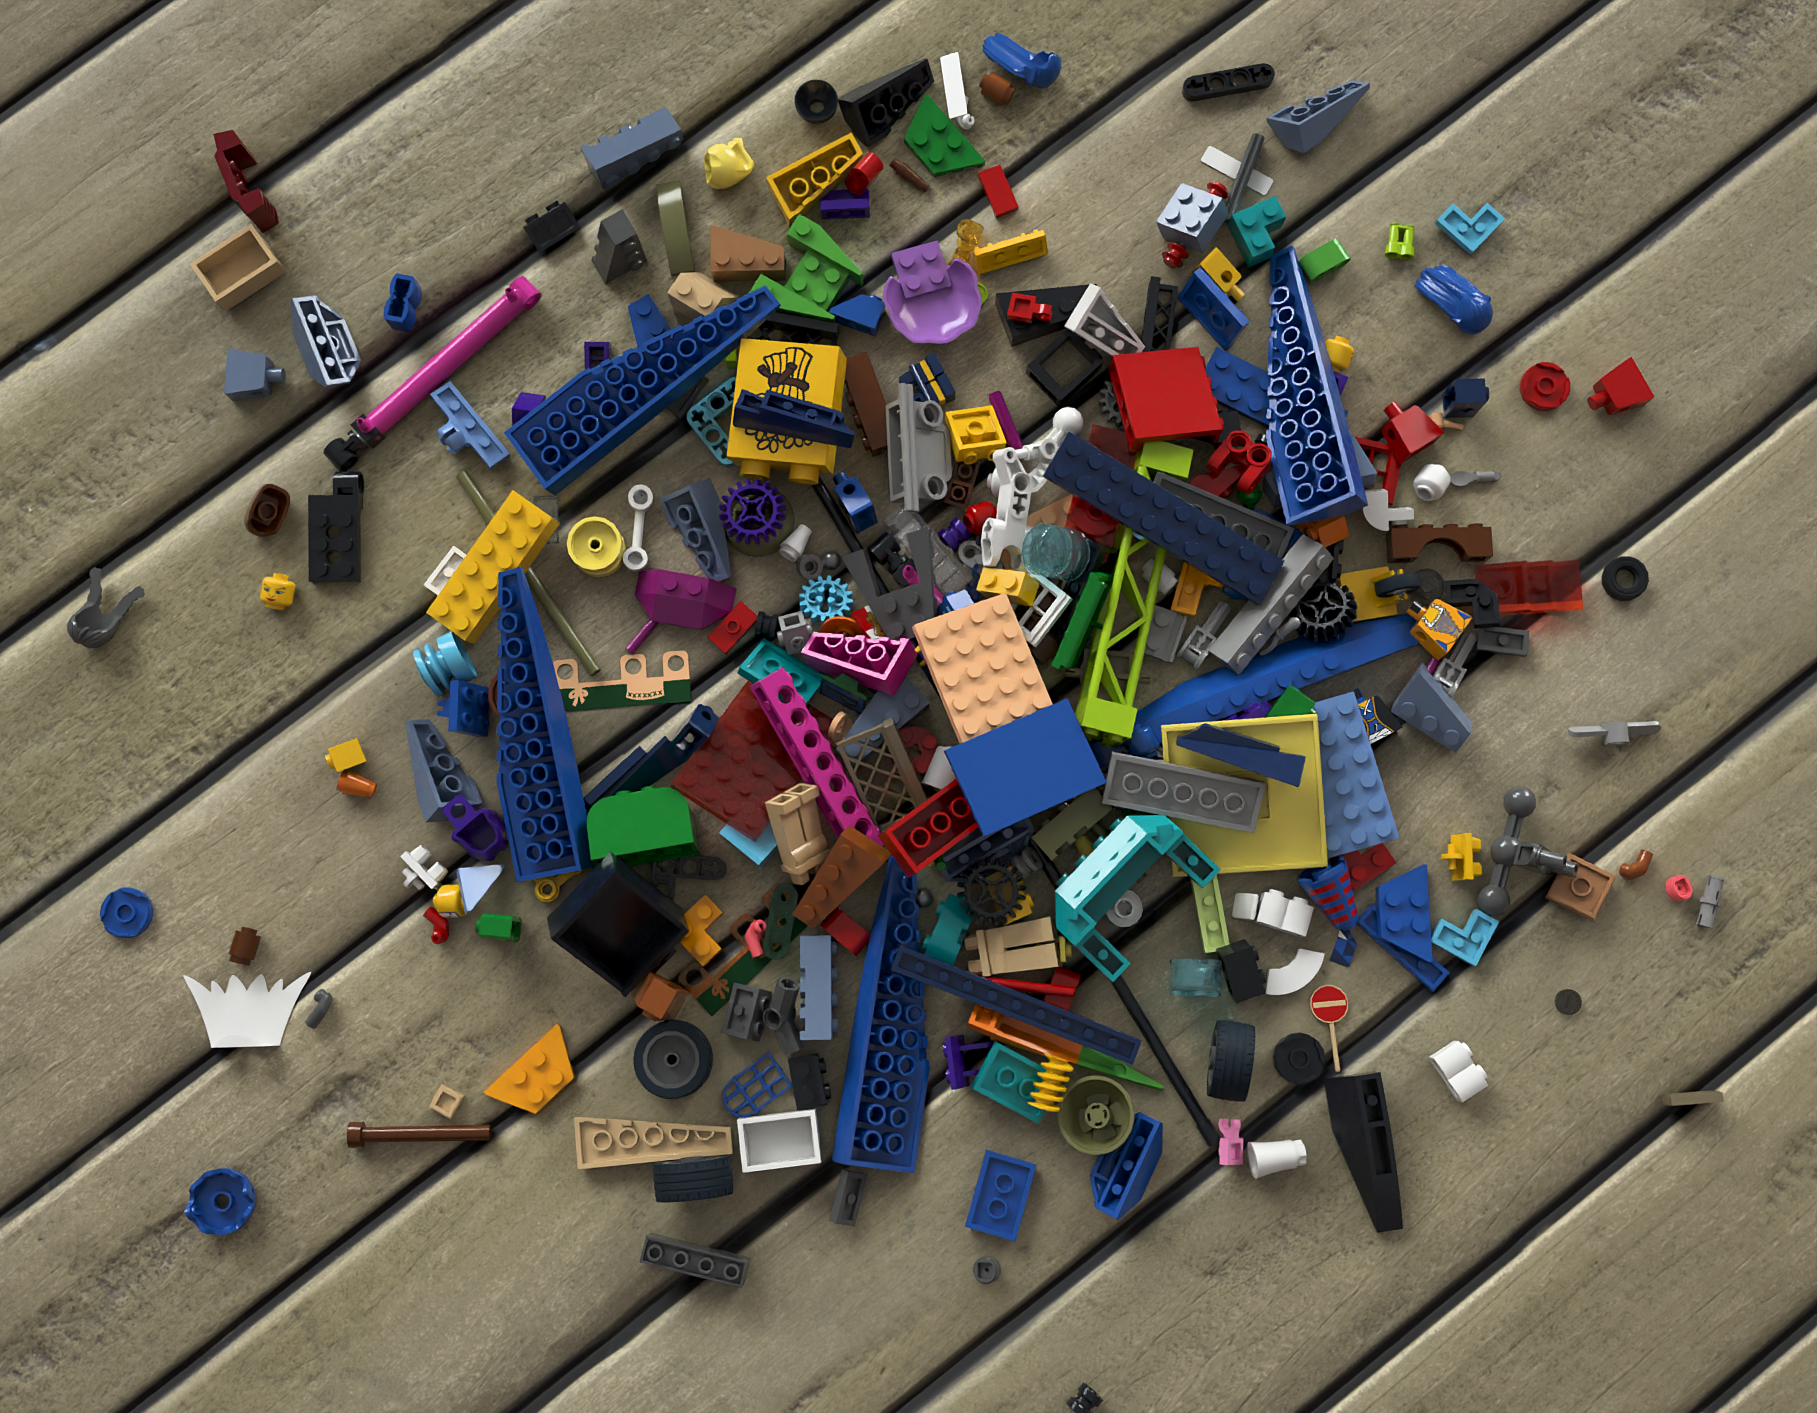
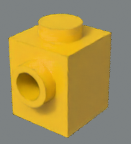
M357 738L328 748L329 754L325 755L329 769L335 768L336 773L366 762Z

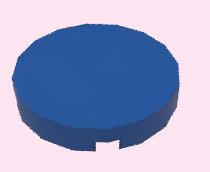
M123 887L106 896L101 905L100 918L108 933L115 937L132 938L139 936L148 928L152 921L154 910L152 902L146 893L135 888Z

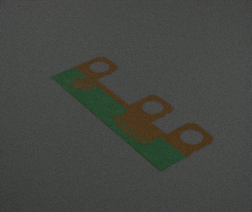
M775 884L762 897L763 904L776 917L767 926V930L760 940L764 951L763 955L752 958L745 938L738 933L737 928L741 922L749 921L752 923L755 920L750 914L746 913L730 927V932L744 948L713 978L698 962H692L679 974L678 978L681 984L711 1016L730 1000L734 982L746 985L808 926L792 915L799 902L783 885ZM775 891L782 892L786 897V901L781 907H774L770 904V895ZM696 969L701 972L702 981L699 985L692 986L687 983L686 975L690 970Z

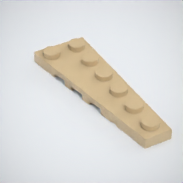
M574 1117L578 1169L734 1153L731 1127Z

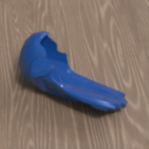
M995 33V36L986 37L984 40L985 44L982 45V51L985 55L1009 73L1024 79L1026 85L1036 86L1041 89L1048 88L1060 74L1061 59L1053 52H1050V54L1045 53V51L1036 54L1031 53L1009 37L999 33Z
M1435 266L1434 269L1426 268L1421 272V279L1416 280V289L1439 306L1450 317V320L1458 326L1459 330L1463 333L1474 335L1482 332L1489 326L1493 317L1490 296L1481 293L1470 281L1459 275L1449 266Z

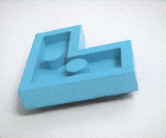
M1488 203L1472 219L1456 205L1452 204L1434 224L1471 255L1503 223L1505 218Z
M1478 909L1473 910L1463 930L1444 919H1439L1431 934V942L1440 949L1475 967L1499 921Z

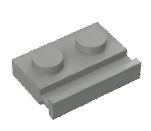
M1155 605L1144 655L1172 664L1188 616L1177 614V612Z

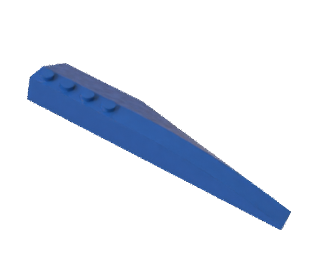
M892 855L889 858L861 977L832 1161L845 1165L914 1173L930 1070L929 1060L926 1057L928 1036H925L924 1021H926V1010H923L925 991L923 982L891 970L900 945L920 952L921 930H918L917 921L919 905L916 904L918 885L917 873L908 878Z

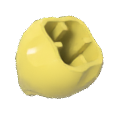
M733 138V141H730L728 146L716 144L707 150L704 155L707 185L714 189H726L737 184L751 173L754 162L744 149L742 138Z

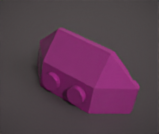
M659 569L639 572L634 595L653 622L702 631L727 616L733 610L737 589L710 578Z

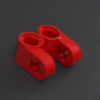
M1237 430L1231 432L1210 457L1206 468L1218 475L1230 462L1246 467V471L1240 478L1237 488L1249 495L1269 472L1272 453L1268 446L1255 444L1246 432ZM1234 446H1242L1243 448H1242V449H1235V448H1233V447H1234ZM1254 459H1262L1263 462H1255Z

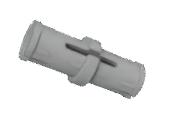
M1707 875L1703 897L1699 899L1701 905L1696 925L1713 929L1717 908L1721 906V901L1719 900L1724 878Z

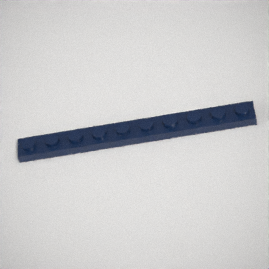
M903 945L899 946L891 970L1131 1065L1134 1063L1142 1042L1139 1038Z

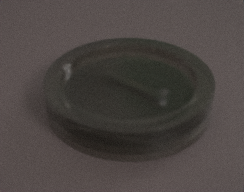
M1564 989L1557 993L1554 1003L1560 1013L1573 1015L1580 1010L1582 1000L1576 991Z

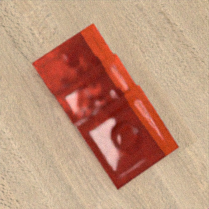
M1526 560L1475 565L1476 579L1488 586L1493 592H1496L1500 615L1583 610L1579 560L1553 562V560L1527 562Z

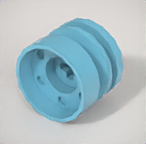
M452 631L437 638L438 651L428 643L424 645L427 656L420 648L413 651L420 676L437 697L445 694L443 685L450 691L452 677L464 682L477 678L476 670L469 655Z

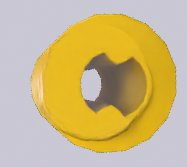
M1044 1053L1049 1062H1041L1040 1065L1046 1072H1037V1076L1043 1081L1034 1082L1033 1085L1039 1089V1092H1031L1030 1095L1036 1101L1027 1103L1045 1111L1059 1112L1060 1107L1054 1102L1063 1101L1064 1098L1058 1092H1066L1067 1088L1061 1082L1070 1081V1077L1065 1072H1073L1074 1068L1068 1064V1061Z

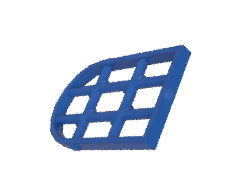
M768 1052L740 1074L733 1076L723 1091V1103L732 1115L749 1117L760 1112V1109L792 1087V1084L782 1068L779 1067ZM769 1056L773 1064L759 1073L755 1065ZM776 1067L781 1075L767 1085L763 1077H765L764 1075ZM752 1069L755 1073L753 1075L754 1078L741 1086L737 1078ZM784 1078L789 1086L774 1095L771 1090L773 1089L772 1086ZM759 1079L763 1085L762 1089L752 1097H749L745 1092L746 1088ZM734 1082L738 1088L726 1097L728 1087ZM767 1091L771 1099L757 1108L753 1102ZM741 1092L745 1097V1102L732 1111L727 1102ZM748 1104L754 1110L749 1114L737 1113Z

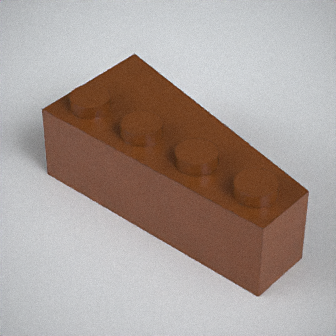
M849 825L839 836L792 915L814 929L881 867L891 856V853Z
M651 971L633 989L631 996L638 1007L644 1009L642 1014L656 1022V1020L667 1021V1019H675L690 992Z

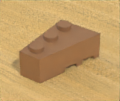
M710 225V272L715 282L757 281L760 274L773 281H785L786 257L784 247Z

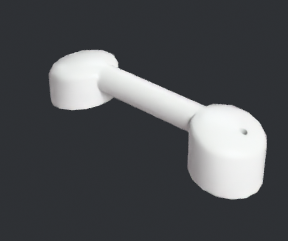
M642 484L632 487L628 494L629 505L635 511L632 547L624 552L623 563L632 572L642 571L648 563L647 554L642 549L645 512L649 511L653 505V494L650 488Z

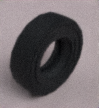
M1621 556L1613 559L1605 566L1601 576L1602 586L1605 592L1612 598L1619 601H1630L1639 597L1646 590L1649 582L1648 571L1645 565L1638 559L1631 556ZM1628 570L1633 574L1634 583L1631 587L1624 588L1617 583L1616 575L1618 571Z

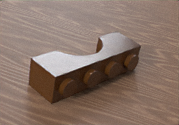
M1481 523L1469 524L1468 527H1458V524L1443 525V528H1433L1432 524L1419 525L1418 528H1408V525H1395L1386 534L1387 563H1412L1418 558L1422 547L1432 543L1449 546L1458 554L1461 562H1486L1493 557L1492 528L1483 527Z

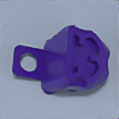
M457 795L443 807V813L456 828L452 833V840L463 847L470 857L482 861H493L500 851L507 849L509 841L505 823L500 819L495 810L483 808L476 812L462 795ZM461 803L465 806L466 813L462 818L453 817L451 810L455 804Z

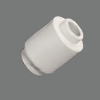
M1152 558L1142 567L1144 571L1142 577L1148 583L1154 563ZM1163 564L1158 592L1161 591L1164 595L1178 582L1174 577L1176 574L1165 564Z

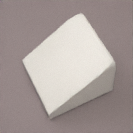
M1236 893L1232 917L1247 921L1254 920L1259 898L1258 894Z

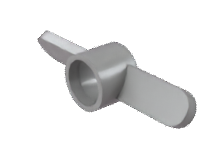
M1658 721L1611 722L1598 726L1570 727L1568 734L1573 737L1602 736L1603 745H1620L1629 743V736L1656 734L1661 730V725Z

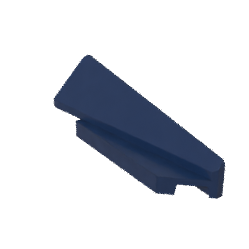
M744 389L741 390L734 407V427L851 448L855 432L848 429L844 423V416L835 409L771 390H767L763 398Z
M1207 723L1198 726L1195 730L1183 736H1178L1176 739L1177 746L1295 787L1300 785L1306 757L1279 752L1280 746Z
M664 736L648 753L641 746H638L583 798L587 816L597 801L605 797L615 796L619 791L628 790L631 793L641 791L643 787L652 785L683 764V762L665 750L671 741Z

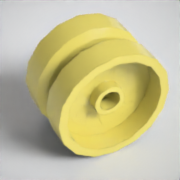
M594 516L582 519L573 526L567 539L568 554L578 568L589 576L599 578L610 576L619 570L623 564V555L627 550L625 540L616 526L605 518Z

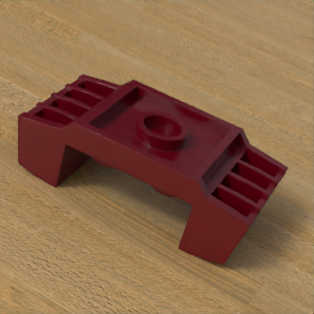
M233 130L213 134L217 148L214 157L231 198L262 233L277 225L279 220L276 208L261 189L258 188L250 191L245 186L248 180L243 170L256 165L255 158Z

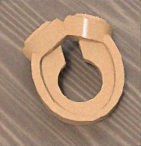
M843 711L835 716L828 730L829 742L834 747H837V742L842 741L854 724L852 719L848 717L849 715Z

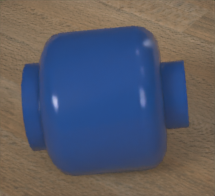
M1140 723L1134 726L1131 739L1123 743L1128 755L1131 754L1147 759L1157 755L1156 750L1160 747L1153 729L1150 726L1141 727Z

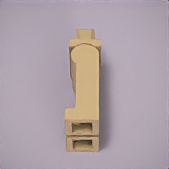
M799 783L785 791L784 794L781 793L765 802L780 858L783 862L781 864L782 872L790 873L793 883L798 885H804L809 882L807 870L810 869V873L816 875L830 853V849H826L827 841L822 834L815 800L820 795L818 786Z
M1049 916L989 930H977L976 934L964 937L966 950L979 949L980 959L968 961L969 972L986 977L1000 973L1063 966L1060 961L1059 943L1010 951L1007 949L1058 940L1055 917Z

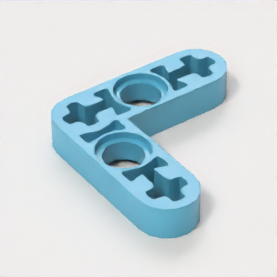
M736 377L730 378L691 407L687 413L690 427L716 460L724 467H733L735 464L728 458L722 459L724 455L719 447L723 444L727 451L729 438L717 424L716 420L733 408L734 392L732 386L736 383ZM724 391H726L728 395L731 392H733L730 395V398L732 399L730 402L728 401L727 396L723 393ZM722 398L725 401L724 406L721 409L712 408L711 402L713 399ZM697 413L699 416L704 414L702 418L707 425L704 429L699 421H694V414ZM710 431H717L720 434L719 440L711 443L706 439L707 434Z

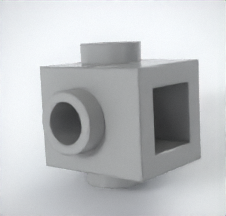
M802 611L778 617L781 631L777 632L780 646H786L788 655L801 653L813 633L811 623H805Z

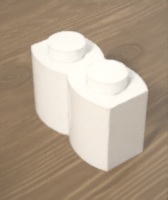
M1269 889V892L1261 893L1254 923L1297 937H1306L1314 907L1308 905V900L1299 897L1289 900L1283 897V892Z
M1452 1041L1429 1056V1059L1454 1098L1458 1102L1463 1103L1488 1086L1485 1080L1487 1075L1480 1065L1475 1066L1470 1058L1473 1054L1464 1042L1461 1044L1459 1041Z

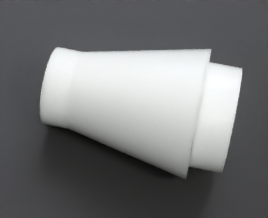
M800 524L780 544L779 553L787 560L796 562L802 556L812 531L807 526Z

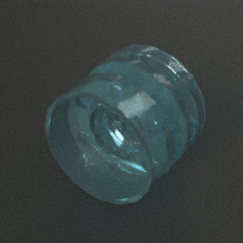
M1040 523L1032 527L1023 542V563L1027 570L1034 575L1062 581H1072L1085 571L1089 562L1090 548L1088 540L1083 533L1076 529L1061 527L1051 523Z

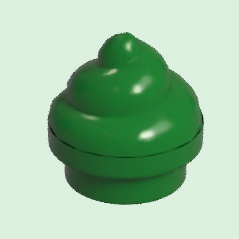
M1257 485L1249 495L1240 490L1237 492V496L1242 501V504L1247 506V509L1252 510L1260 501L1262 491H1260V485Z

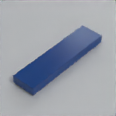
M1373 903L1359 916L1356 924L1430 992H1434L1450 974L1433 957L1432 963H1424L1421 961L1422 959L1410 953L1406 954L1395 945L1387 944L1378 939L1377 910Z

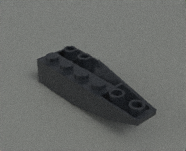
M1372 1071L1323 1079L1332 1132L1376 1232L1403 1229L1398 1174L1381 1072Z

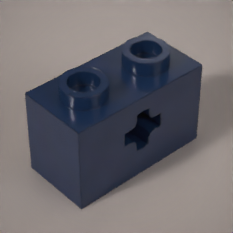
M1485 378L1455 379L1442 394L1444 418L1474 417L1489 400V388L1485 387Z

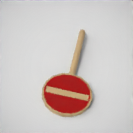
M1324 985L1313 992L1310 998V1008L1318 1020L1329 1023L1335 1071L1338 1073L1340 1072L1334 1022L1340 1021L1346 1015L1348 999L1340 988L1334 985Z

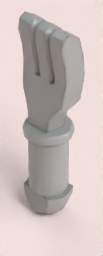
M1292 617L1281 628H1277L1265 642L1264 646L1260 648L1259 654L1265 655L1271 652L1280 639H1285L1286 635L1300 626V619Z

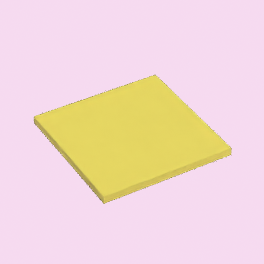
M1317 714L1161 725L1164 762L1260 780L1266 783L1254 833L1168 816V819L1184 832L1183 834L1221 869L1218 874L1328 867ZM1207 723L1280 746L1279 752L1306 757L1300 785L1295 787L1177 746L1176 739L1178 736H1183L1195 730L1198 726ZM1172 861L1173 877L1188 876Z

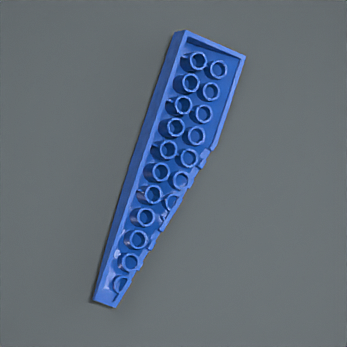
M1290 246L1272 255L1270 258V284L1272 285V295L1269 297V305L1271 306V317L1269 318L1271 338L1268 340V375L1270 376V386L1267 387V396L1269 397V409H1267L1269 430H1266V440L1272 453L1271 461L1288 526L1343 516L1368 506L1325 340L1295 248Z
M766 285L736 299L734 303L720 306L715 309L716 311L704 317L701 315L693 319V322L680 325L645 341L642 346L635 349L630 348L612 360L609 358L600 362L601 365L581 371L505 431L504 434L543 488L555 496L695 385L740 345L741 338L747 339L781 305Z
M523 567L499 572L498 606L501 607V618L498 620V630H501V645H498L500 669H497V711L500 712V724L497 725V735H500V750H497V761H500L499 773H497V787L516 881L520 882L580 871L594 867L595 864L591 861L587 813L568 721L539 614Z

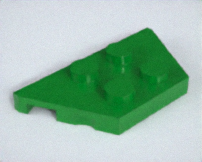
M928 94L924 95L904 137V143L933 177L943 176L949 172H962L964 168L983 167L985 160L930 96Z

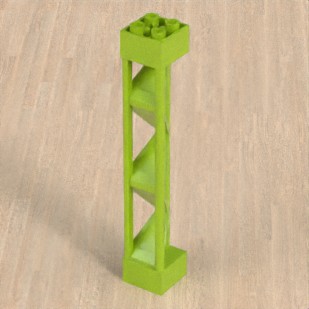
M1164 441L1145 442L1142 445L1141 451L1133 452L1130 468L1152 482L1157 472H1162L1184 482L1188 478L1194 450ZM1118 523L1113 547L1120 550L1111 572L1114 575L1113 583L1097 621L1103 623V628L1098 629L1095 627L1080 697L1075 711V716L1087 741H1092V739L1100 740L1102 745L1113 748L1132 737L1137 708H1133L1166 555V550L1157 546L1144 604L1127 559L1150 543V541L1144 538L1130 548L1133 531ZM1121 590L1139 617V620L1109 640ZM1139 627L1125 696L1123 697L1106 653L1107 649ZM1100 681L1113 702L1097 698Z

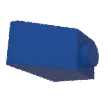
M862 294L832 307L829 313L835 316L836 323L876 337L886 308L880 297Z

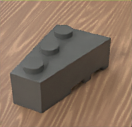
M623 209L600 222L597 235L599 244L595 245L596 255L592 257L591 261L603 282L607 284L629 271L640 269L647 262L638 235Z

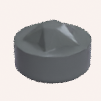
M991 1256L979 1258L973 1266L975 1278L982 1284L995 1282L1001 1273L999 1262Z

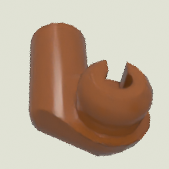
M1641 849L1635 863L1631 865L1623 863L1620 866V876L1626 877L1628 880L1643 876L1647 872L1653 853Z

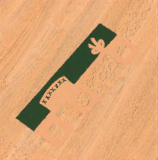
M669 651L663 654V677L647 678L646 658L643 654L622 656L620 659L621 680L579 683L576 660L566 659L553 662L565 711L691 701L689 660L686 651ZM674 655L680 656L684 661V665L679 671H672L668 667V660ZM637 659L640 661L641 670L637 674H629L626 671L625 665L628 660ZM562 664H568L573 669V675L567 680H563L557 675V670Z

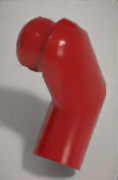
M429 907L423 917L433 924L431 940L435 944L444 943L449 937V921L445 917L440 916L433 907Z

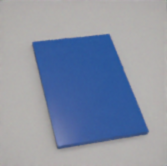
M1068 699L944 751L983 837L1107 783Z

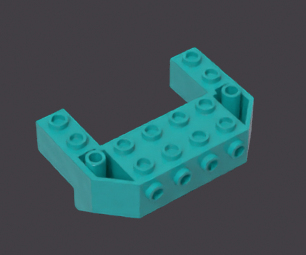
M1165 815L1127 816L1124 820L1119 817L1109 827L1112 832L1106 838L1101 835L1091 846L1094 851L1088 857L1083 854L1073 864L1077 869L1070 876L1065 873L1055 883L1058 886L1055 890L1056 928L1112 982L1131 963L1094 926L1160 856L1165 854L1200 888H1204L1221 870Z

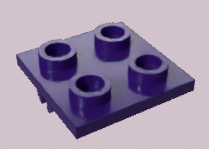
M964 1034L945 1037L946 1042L943 1043L944 1057L948 1058L949 1069L946 1070L947 1083L951 1084V1090L970 1086L969 1076L977 1075L980 1069L965 1071L963 1050L992 1047L993 1041L965 1045Z

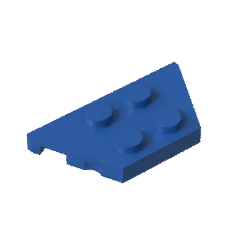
M1423 864L1375 888L1378 939L1387 944L1395 945L1406 954L1410 953L1422 959L1421 961L1424 963H1432L1427 864Z

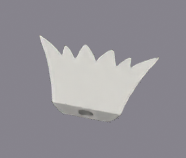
M311 972L299 977L284 990L283 979H280L274 984L270 992L267 990L266 981L262 974L256 977L247 991L242 982L235 975H232L226 993L214 981H211L210 992L194 979L185 975L183 977L200 1009L209 1036L210 1048L280 1046L292 1009Z

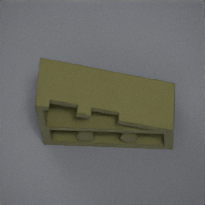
M1099 787L1078 795V798L1071 804L1069 801H1066L1056 810L1059 814L1051 820L1048 817L1038 826L1040 830L1031 838L1051 861L1062 854L1115 807L1101 802L1103 792Z

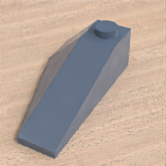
M1351 80L1327 90L1326 96L1315 98L1311 96L1304 99L1305 104L1294 108L1293 105L1282 108L1267 117V123L1288 149L1296 150L1299 153L1309 152L1312 150V147L1324 140L1370 89V83Z

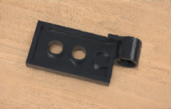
M361 471L335 472L333 475V495H308L309 582H361L360 509H363L364 477ZM332 526H338L340 529V536L337 539L329 537V529ZM334 550H337L341 556L340 561L336 564H332L329 561V554Z

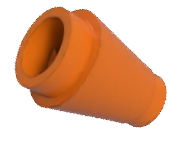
M351 770L349 772L342 771L337 784V790L342 791V794L373 798L377 783Z

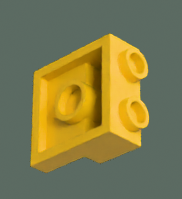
M992 405L945 413V421L951 435V447L957 462L964 461L965 464H973L982 458L993 461V453L1006 447L1007 442Z

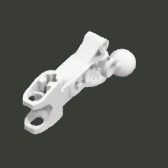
M1065 407L1055 413L1053 418L1054 429L1045 439L1039 440L1034 444L1024 445L1022 449L1015 450L1012 447H1008L993 453L992 459L999 476L1000 489L996 519L987 518L982 529L983 566H996L1005 548L1011 555V568L1013 571H1027L1035 550L1037 538L1036 529L1026 526L1031 493L1037 492L1046 483L1047 479L1042 476L1066 434L1071 432L1074 435H1078L1084 426L1083 417L1075 408ZM1023 458L1025 461L1036 459L1038 463L1027 474L1019 459Z

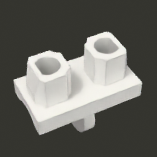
M422 845L411 853L405 851L400 856L415 871L413 873L408 867L402 871L407 877L403 885L407 889L414 885L420 891L425 886L420 881L422 879L431 889L435 888L438 890L443 886L441 881L448 873V870L439 862H436L428 870L423 864L432 854Z

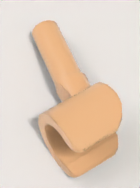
M1441 412L1433 413L1432 416H1429L1440 428L1448 427L1459 430L1464 428V424L1444 421L1443 413Z

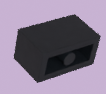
M1243 939L1216 949L1229 994L1236 1003L1265 994L1263 984H1266V978L1262 969H1258L1256 961L1259 960V955L1254 945L1251 946Z

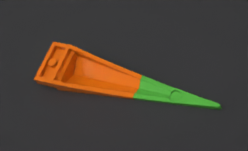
M976 1003L966 1026L989 1036L991 1040L1043 1056L1044 1053L1064 1059L1070 1064L1161 1091L1164 1088L1162 1084L1111 1056Z

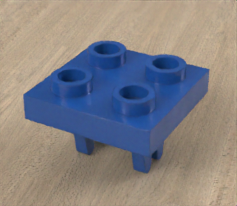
M460 680L450 681V698L438 701L437 703L438 706L443 707V710L438 711L437 715L449 718L448 731L475 737H488L489 687Z

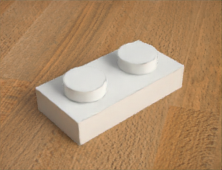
M453 546L424 583V586L436 595H439L466 557V554Z

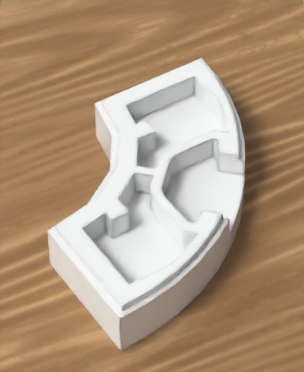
M1298 949L1294 959L1287 966L1279 969H1268L1265 994L1283 995L1304 987L1319 971L1325 954Z

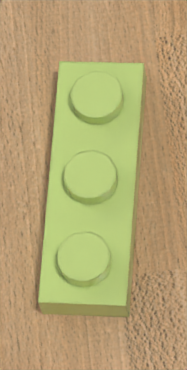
M1217 875L1204 888H1200L1190 878L1204 954L1217 952V948L1230 944Z

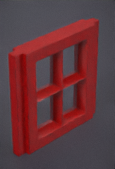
M1355 437L1362 449L1371 450L1369 461L1372 465L1375 451L1389 454L1386 470H1376L1377 475L1384 476L1382 489L1388 491V505H1393L1401 467L1400 463L1388 444Z

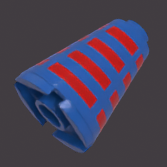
M1344 857L1330 858L1331 863L1328 864V867L1306 869L1299 875L1300 878H1297V881L1336 929L1347 931L1356 926L1359 916Z

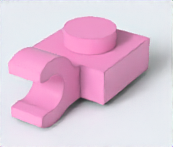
M1219 1119L1218 1126L1224 1135V1138H1220L1218 1149L1220 1164H1243V1138H1239L1240 1120H1231V1127L1229 1128L1228 1119Z

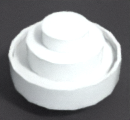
M1127 890L1105 915L1115 926L1129 927L1140 919L1143 911L1142 902L1138 895L1133 891Z

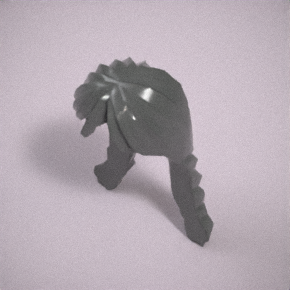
M94 567L90 570L89 574L92 584L90 585L87 602L71 616L67 623L68 634L74 643L81 644L87 648H99L110 641L117 631L120 620L123 619L124 614L129 612V608L132 607L133 601L145 595L144 589L141 586L135 587L131 592L122 597V600H120L111 613L103 616L99 609L102 599V586L100 584L102 571L100 568Z

